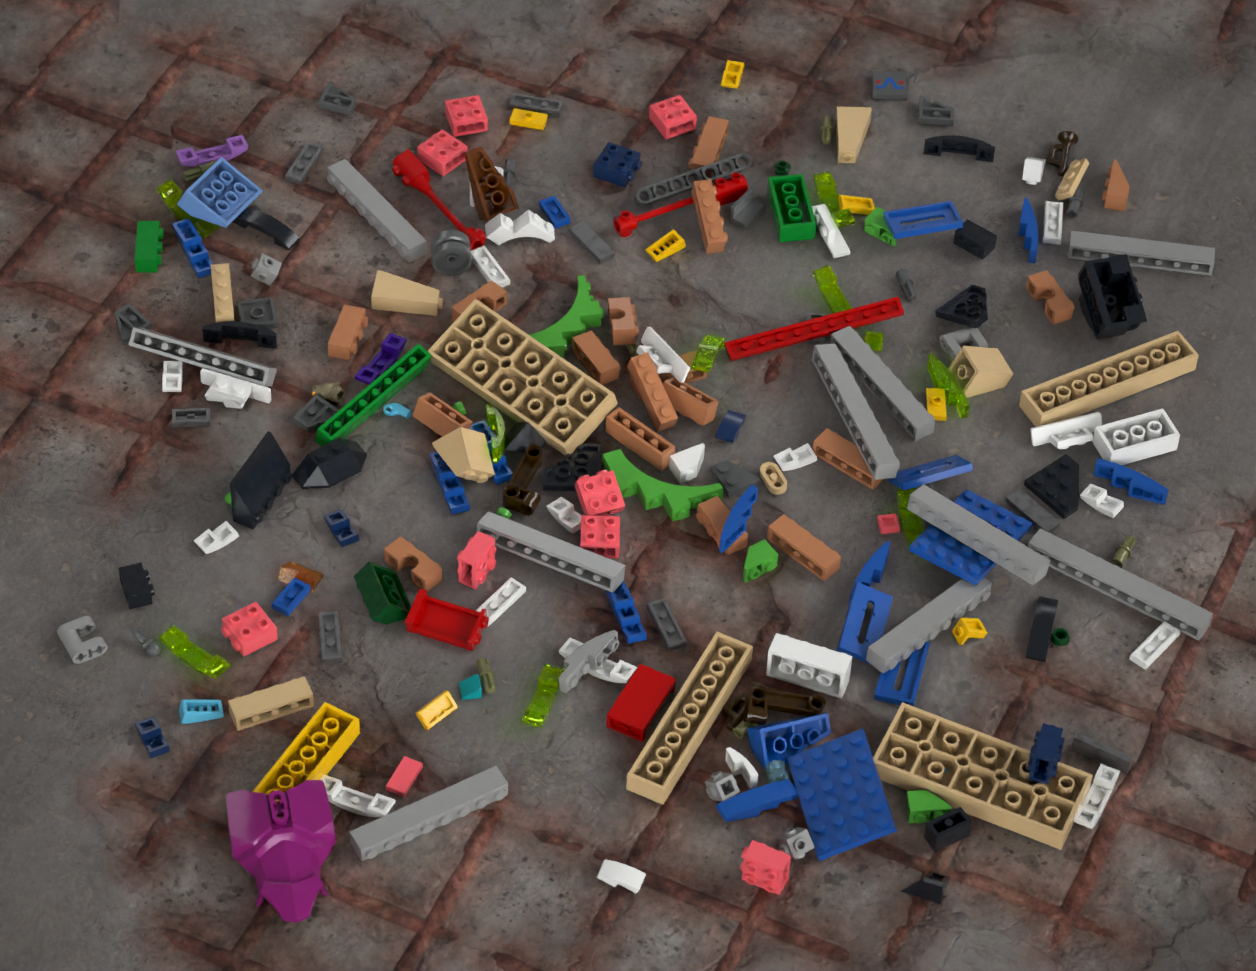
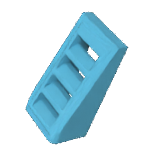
M181 700L179 706L181 724L219 719L224 716L221 700Z

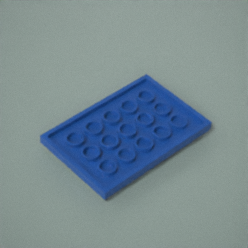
M967 489L954 501L957 505L1017 541H1020L1028 533L1033 524L1025 518ZM932 524L909 548L910 552L975 586L997 565V563Z
M863 728L787 758L819 861L897 831Z

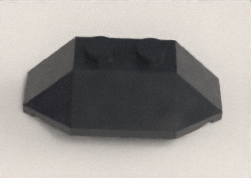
M338 438L308 453L292 474V477L302 489H308V487L330 488L361 472L367 458V453L357 442Z

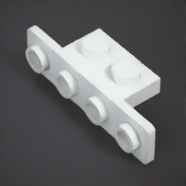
M826 205L812 206L816 226L833 258L850 255V249Z
M647 327L641 339V343L644 346L639 345L636 352L639 355L648 352L658 374L671 373L680 383H684L690 367L651 327Z
M204 368L200 371L201 383L211 386L209 388L210 394L245 404L248 397L265 403L271 402L270 388Z
M1091 413L1033 427L1030 429L1031 444L1038 446L1052 443L1058 449H1067L1072 445H1084L1086 442L1093 441L1092 432L1095 431V427L1102 425L1101 413Z

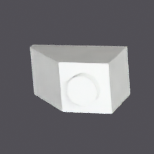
M1032 157L1025 159L1022 180H1026V184L1036 185L1037 182H1041L1046 159Z
M703 443L670 455L669 469L680 484L697 477L704 459L705 445Z

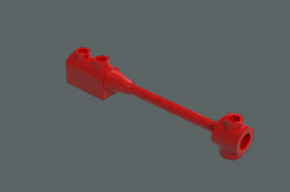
M409 149L396 156L391 169L395 176L402 175L401 181L404 186L408 187L411 185L412 188L428 196L451 223L468 236L471 245L470 251L484 246L487 238L480 227L477 229L472 227L466 228L437 197L428 183L431 181L428 169Z
M737 172L732 173L731 178L728 179L717 178L715 183L712 184L716 186L717 195L715 198L716 201H719L720 206L737 201L748 191L746 178L743 174ZM693 197L637 216L632 212L622 211L620 216L613 218L614 228L621 237H629L632 234V230L637 229L638 222L693 204Z

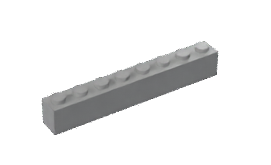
M346 159L327 167L328 182L338 190L340 195H343L348 200L350 205H353L358 210L361 216L368 220L371 226L378 230L380 236L384 237L390 246L399 252L401 257H404L410 263L427 254V241Z
M1071 231L1068 249L1069 259L1090 261L1127 254L1130 266L1212 276L1215 261V248L1079 231Z
M848 326L831 334V344H836L848 367L914 441L934 432L935 419L933 415L926 411L923 404L917 401L910 390H907L902 381L871 350L869 344L861 339L858 332L854 331L851 326Z
M133 327L128 344L265 387H272L277 368L141 327Z
M924 484L910 494L907 506L909 511L1033 586L1046 576L1050 560Z
M489 511L477 523L476 533L479 531L495 538L496 547L613 593L624 581L626 565Z
M984 577L975 586L961 579L870 645L867 650L866 661L883 674L889 669H894L901 660H906L916 649H921L925 642L933 640L939 632L947 630L954 621L960 620L969 610H974L980 602L986 601L991 595L992 583Z
M494 766L350 831V844L361 862L372 859L386 850H392L397 845L409 842L419 835L427 834L441 825H447L452 820L464 817L474 810L482 809L496 800H502L508 795V782L497 766Z

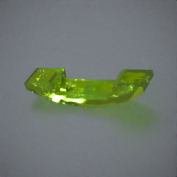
M830 171L813 175L819 198L822 204H825L837 227L855 224L856 221L850 209L840 211L837 200L839 194L836 190V182Z
M171 179L157 187L158 193L170 210L180 220L189 218L199 235L206 238L219 229L218 225L193 217L177 205L183 196L182 190Z
M830 265L814 270L813 275L817 286L831 312L837 313L852 309L837 284L838 278Z
M710 333L706 334L696 352L691 369L710 373L714 366L715 357L719 350L724 348V343L727 342L728 338Z
M488 403L486 404L487 424L491 430L496 429V437H491V453L494 464L499 462L505 450V425L498 410Z
M916 488L899 489L896 491L901 525L908 549L924 532L921 517L907 509L910 494Z
M174 625L159 637L160 641L181 661L206 676L218 678L231 667V663L216 654L213 657L189 641L188 635Z
M544 664L529 707L527 706L522 718V724L539 728L544 725L557 695L559 676L563 673L564 668Z

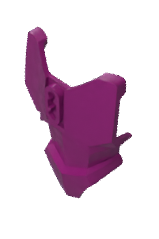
M306 780L298 786L287 790V792L276 790L267 795L266 793L245 791L243 789L228 793L226 795L232 856L255 879L258 889L256 906H260L265 898L278 912L283 921L300 922L309 918L319 891L323 896H328L325 886L321 881V866L331 852L332 846L336 844L333 818L324 782L322 780ZM277 799L280 800V804H279V805H277V802H276Z

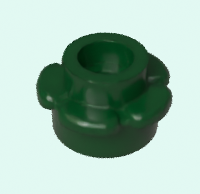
M783 160L775 163L773 166L775 174L778 176L788 175L791 165Z
M1057 628L1051 633L1050 640L1056 646H1065L1069 643L1070 637L1067 630Z

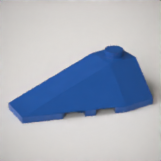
M828 713L747 728L750 749L763 769L786 764L788 757L801 753L804 749L816 744L831 733Z

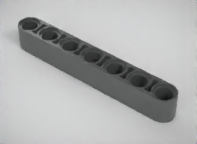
M740 153L645 186L637 191L634 201L638 206L644 207L688 192L693 187V183L689 181L690 176L695 177L697 181L711 179L713 183L717 178L725 179L731 177L732 173H742L750 166L751 158L746 153ZM743 159L746 162V166H740L738 160ZM727 165L730 171L724 172L721 166ZM705 171H711L713 177H707ZM672 183H679L680 189L673 188ZM655 189H663L664 194L658 195ZM639 194H645L647 200L642 201L639 198Z

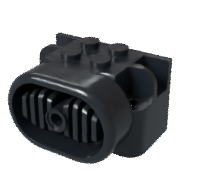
M1127 254L1085 261L1078 274L1081 289L1079 303L1085 320L1093 330L1096 339L1121 336L1127 331L1137 329L1140 323L1147 322L1142 305L1143 298L1141 293L1138 292L1137 278L1133 276Z

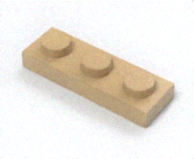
M1086 158L1076 159L1070 163L1055 194L1058 201L1073 197L1089 165Z

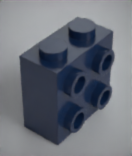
M608 142L593 165V177L626 188L628 183L633 181L635 172L641 168L640 152Z
M1043 723L1041 731H1036L1035 743L1031 748L1027 771H1030L1029 780L1049 785L1051 777L1055 778L1065 738L1062 737V728Z

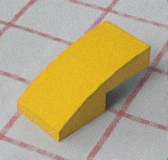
M727 60L721 87L738 89L744 63Z

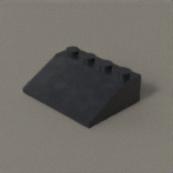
M269 431L230 482L233 522L254 529L258 523H261L266 511L271 509L273 501L281 495L283 487L292 478L290 463Z

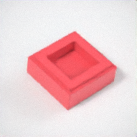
M896 513L877 515L881 534L900 532Z

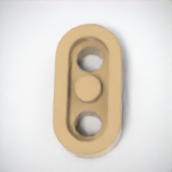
M773 462L763 463L760 467V477L768 490L775 495L785 493L787 490V480L778 465Z

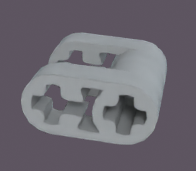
M966 327L939 337L940 345L951 362H953L961 350L960 346L969 344L973 347L988 348V344L978 328Z
M83 616L65 623L57 630L60 640L75 664L98 657L108 649L102 637H95L82 642L81 637L91 634L96 628L90 616Z

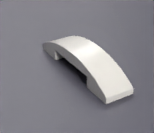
M569 638L561 647L559 653L566 659L584 643ZM607 659L605 664L601 665L597 670L589 668L587 673L606 681L627 683L637 667L622 660L615 663Z
M1103 764L1100 765L1093 784L1083 804L1080 805L1073 822L1091 829L1094 828L1110 798L1120 774L1119 770Z
M323 775L320 779L324 782L329 802L355 814L381 818L388 814L395 803V799L378 793L373 797L342 785L341 780L327 775Z

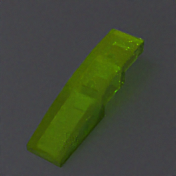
M932 353L928 354L927 368L934 388L945 389L948 406L956 405L960 418H968L970 404L963 389L948 368Z

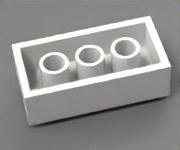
M1159 409L1095 427L1093 444L1103 460L1125 465L1177 450L1180 434L1165 410Z
M776 633L768 650L766 675L842 699L850 680L852 656Z

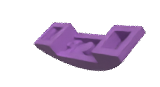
M243 135L227 138L224 145L194 151L190 147L177 150L175 154L181 165L197 167L199 164L204 165L213 160L217 162L221 157L228 161L242 154L249 147Z

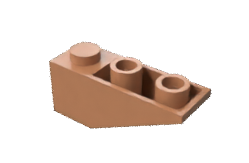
M1114 159L1113 165L1108 168L1107 176L1110 178H1106L1104 188H1107V190L1103 191L1102 200H1105L1104 208L1125 212L1130 186L1117 160Z

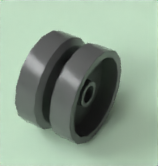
M446 230L438 233L431 240L432 265L438 273L446 276H456L470 268L472 264L471 245L466 234L458 230Z

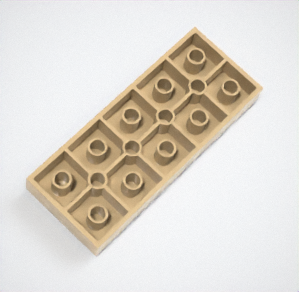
M477 299L466 308L428 350L432 355L431 362L517 423L529 422L546 440L547 444L563 455L575 452L577 447L590 436L618 404L612 391Z
M903 702L873 757L880 780L907 791L928 790L951 805V808L961 807L969 815L1060 850L1074 824L1073 819L1090 790L1093 777L1092 774L1058 762L1055 778L1051 777L1049 785L1029 780L1030 771H1027L1030 759L1029 750Z

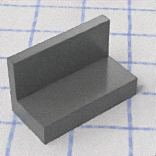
M753 187L731 206L730 222L744 230L765 210V204L754 199Z

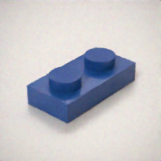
M555 196L539 201L540 209L554 229L570 224L571 218Z
M293 578L273 601L272 609L289 617L311 591V586Z

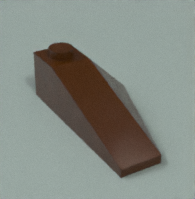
M480 146L464 152L473 200L479 220L488 221L499 213L506 214L519 209L514 191L504 181V177L494 167V163L484 149Z

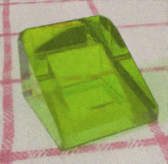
M866 331L865 343L869 344L871 350L882 351L884 333Z

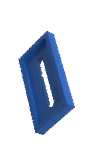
M952 201L883 212V219L894 239L963 228V221ZM931 217H932V218H939V217H943V218H944V219H938V220L927 221V222H921V223H915V224H909V225H901L902 222L910 223V222H915V221L927 220V219H930Z
M953 455L898 471L896 478H888V481L902 490H907L972 471L973 467L971 462L958 455Z
M857 582L854 586L837 651L870 664L866 661L868 647L883 636L893 596ZM871 602L874 605L864 643L860 644L857 641V637L859 636L867 603Z
M925 642L921 649H916L911 653L901 690L896 691L894 689L900 662L894 669H889L884 674L880 673L874 700L901 705L903 702L914 707L929 650V642Z

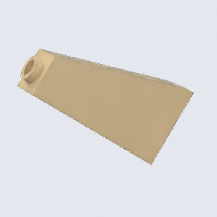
M837 107L835 120L838 163L856 162L870 125L872 107Z
M377 270L371 302L372 309L437 316L438 309H442L443 298H440V290Z

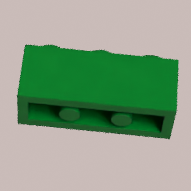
M159 221L137 222L134 259L136 273L158 272V265H162V255L159 252H163V242L160 239L164 238V230L160 228Z

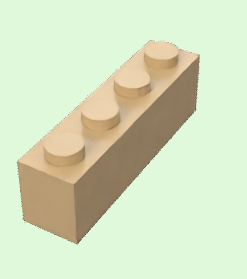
M229 263L211 265L216 323L234 321Z
M305 676L295 678L291 681L229 700V714L237 731L314 707L313 693Z

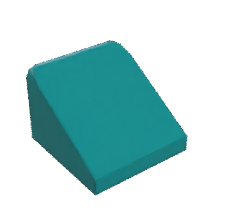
M479 674L459 682L462 700L482 698Z

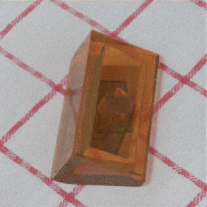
M289 561L280 567L278 579L289 584L293 578H296L310 585V592H313L322 580L323 574Z

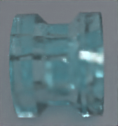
M775 760L766 765L765 771L769 775V783L789 779L783 761Z

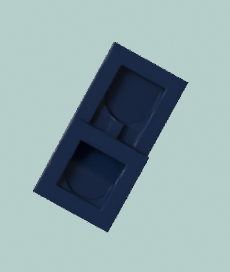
M728 410L719 425L715 438L733 443L738 437L739 429L745 422L746 415Z
M342 509L324 515L326 524L341 547L359 541L358 533L350 525L349 518Z
M154 716L135 723L137 732L150 758L170 752L169 745L162 735L161 727Z

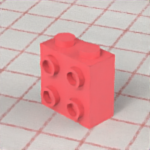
M479 95L445 101V115L453 137L488 131V118Z
M681 95L649 105V119L665 140L696 129L697 116Z
M442 129L417 147L418 159L443 177L466 161L464 152L468 151V146Z
M602 470L591 477L584 475L576 481L574 486L584 515L607 516L621 512L625 508V503L613 470L609 472Z
M581 515L580 547L606 558H619L620 516Z
M477 531L474 537L468 540L466 548L461 550L457 556L459 583L475 590L480 583H484L488 572L492 571L496 565L495 538Z
M257 602L222 618L221 631L223 636L230 639L234 650L239 651L243 657L278 640L277 627Z
M752 840L749 847L746 846L741 855V858H743L740 870H742V880L748 884L759 886L770 893L780 895L789 878L791 855L771 848L764 843Z

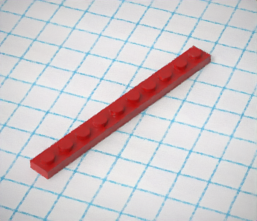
M894 297L724 343V347L729 360L734 361L828 336L848 326L854 329L903 316L904 310L899 297Z

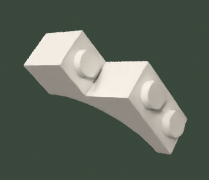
M530 210L524 212L514 221L499 213L485 224L486 237L497 245L519 237H535L549 243L555 239L553 225L544 221L539 215L534 214Z

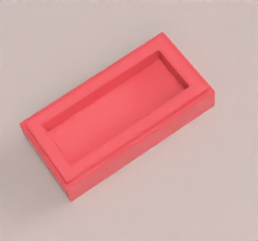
M404 756L388 781L386 790L405 797L422 770L423 763Z

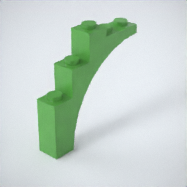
M585 275L577 276L578 293L568 313L557 323L545 330L530 334L531 337L562 358H564V350H567V344L572 343V337L586 333V328L601 326V319L604 318L603 307L600 308L599 301H594L593 295H589L591 288L590 283L586 282Z
M621 449L602 454V467L608 472L614 471L623 498L637 494L645 510L663 505L672 522L690 517V510L698 509V504L718 496L722 501L723 487L720 483L691 487L674 485L652 478L637 469L625 457Z

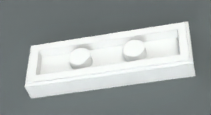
M1045 201L1043 243L1061 245L1063 203Z
M485 246L471 251L472 262L487 282L492 280L500 287L510 285V279Z
M511 577L475 611L481 612L482 608L486 609L487 617H489L487 626L489 627L526 592V586Z
M1164 621L1130 655L1129 660L1146 670L1177 639L1181 631Z

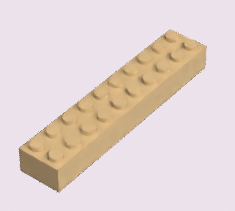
M1175 331L1023 390L1019 407L1035 427L1071 419L1196 370L1199 354L1179 331Z
M716 632L628 772L627 790L664 805L751 663L753 646Z

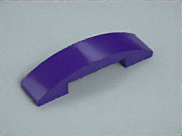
M390 333L381 343V350L370 364L363 366L355 375V380L370 385L395 364L407 339Z

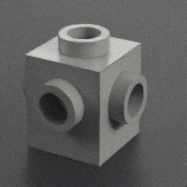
M262 253L259 259L255 258L251 265L253 269L251 276L270 286L277 277L282 263Z
M718 771L711 774L710 779L704 781L707 786L706 792L712 800L723 802L740 793L736 780L731 773Z
M790 828L783 832L784 835L777 838L780 844L779 850L791 855V858L794 860L804 857L806 852L815 848L809 832L805 828Z

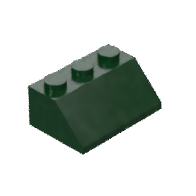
M368 562L353 576L357 584L356 587L363 597V603L367 606L369 616L374 622L387 625L407 618L411 604L395 571Z

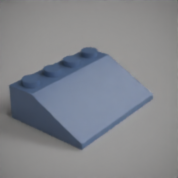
M221 157L185 191L177 205L193 217L227 228L263 190Z

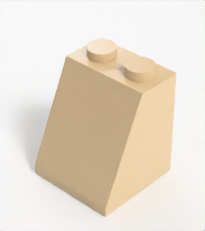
M962 346L946 371L947 376L962 399L1005 388L1013 376V372L998 348Z
M459 427L432 442L433 447L456 476L466 480L477 481V483H484L488 481V478L495 475L484 433Z

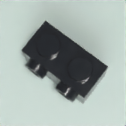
M967 219L963 223V228L955 230L953 244L983 260L995 249L997 235Z
M142 562L118 568L120 582L129 610L153 604L154 588L152 584L148 583L150 581L149 572L147 569L144 570Z
M958 807L927 822L924 839L934 852H937L970 836L972 821L964 810Z

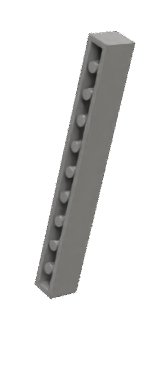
M835 343L815 345L811 360L874 480L896 478L897 470L900 468L899 459L896 458L892 446L889 445L879 422L876 421L874 413L868 406L867 399L864 398L854 375L851 374L847 362L844 361L841 351H839Z
M1039 528L1028 543L1029 548L1050 560L1049 567L1162 623L1166 621L1182 633L1200 641L1210 626L1213 613L1170 591L1164 590L1119 566L1109 563L1101 557H1097L1066 540L1054 536L1050 532Z

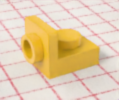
M960 618L952 629V633L959 645H963L968 638H984L987 635L986 629L978 618Z

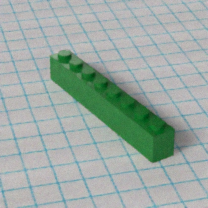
M417 344L317 429L314 441L322 447L338 438H346L427 369L432 355L420 344Z

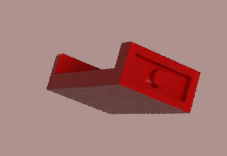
M419 589L405 620V625L409 632L474 651L475 646L481 642V632L483 628L486 629L489 617H487L486 609L482 608L481 612L429 597L427 590Z
M640 664L607 713L606 727L643 742L649 724L669 693H674L676 678L654 670L652 667Z

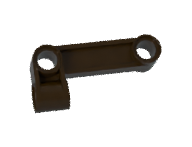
M532 444L526 447L516 470L508 484L503 488V506L506 509L530 516L539 504L540 495L527 488L538 468L542 465V448L540 446Z
M756 684L751 687L745 697L743 719L747 723L765 725L768 710L803 716L821 714L824 710L826 700L818 694L809 696L768 689Z

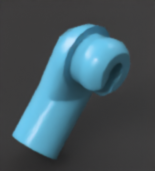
M399 403L386 404L383 407L384 414L387 416L401 415L409 419L412 415L410 409Z

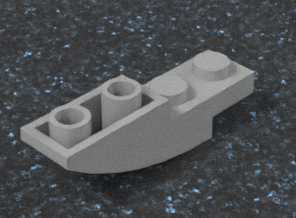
M613 630L587 641L564 660L565 671L559 676L560 691L568 693L571 688L577 685L578 680L583 674L585 675L589 671V668L597 670L601 665L605 664L609 655L615 652L619 646L617 631Z

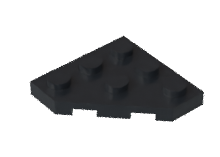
M971 285L935 311L936 317L975 329L980 327L981 324L988 320L986 289Z
M582 443L572 454L568 453L558 460L555 466L545 469L543 471V490L576 491L574 485L579 477L589 475V477L595 476L597 472L601 471L602 444Z
M1065 454L1026 479L1024 486L1060 517L1065 519L1078 510L1079 464Z

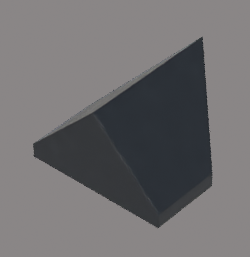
M529 422L516 423L505 436V450L525 453V449L529 445L535 444L542 448L546 444V440Z
M929 871L924 878L903 889L901 892L940 904L950 877Z

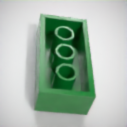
M803 174L768 177L767 195L779 242L815 239L816 221Z

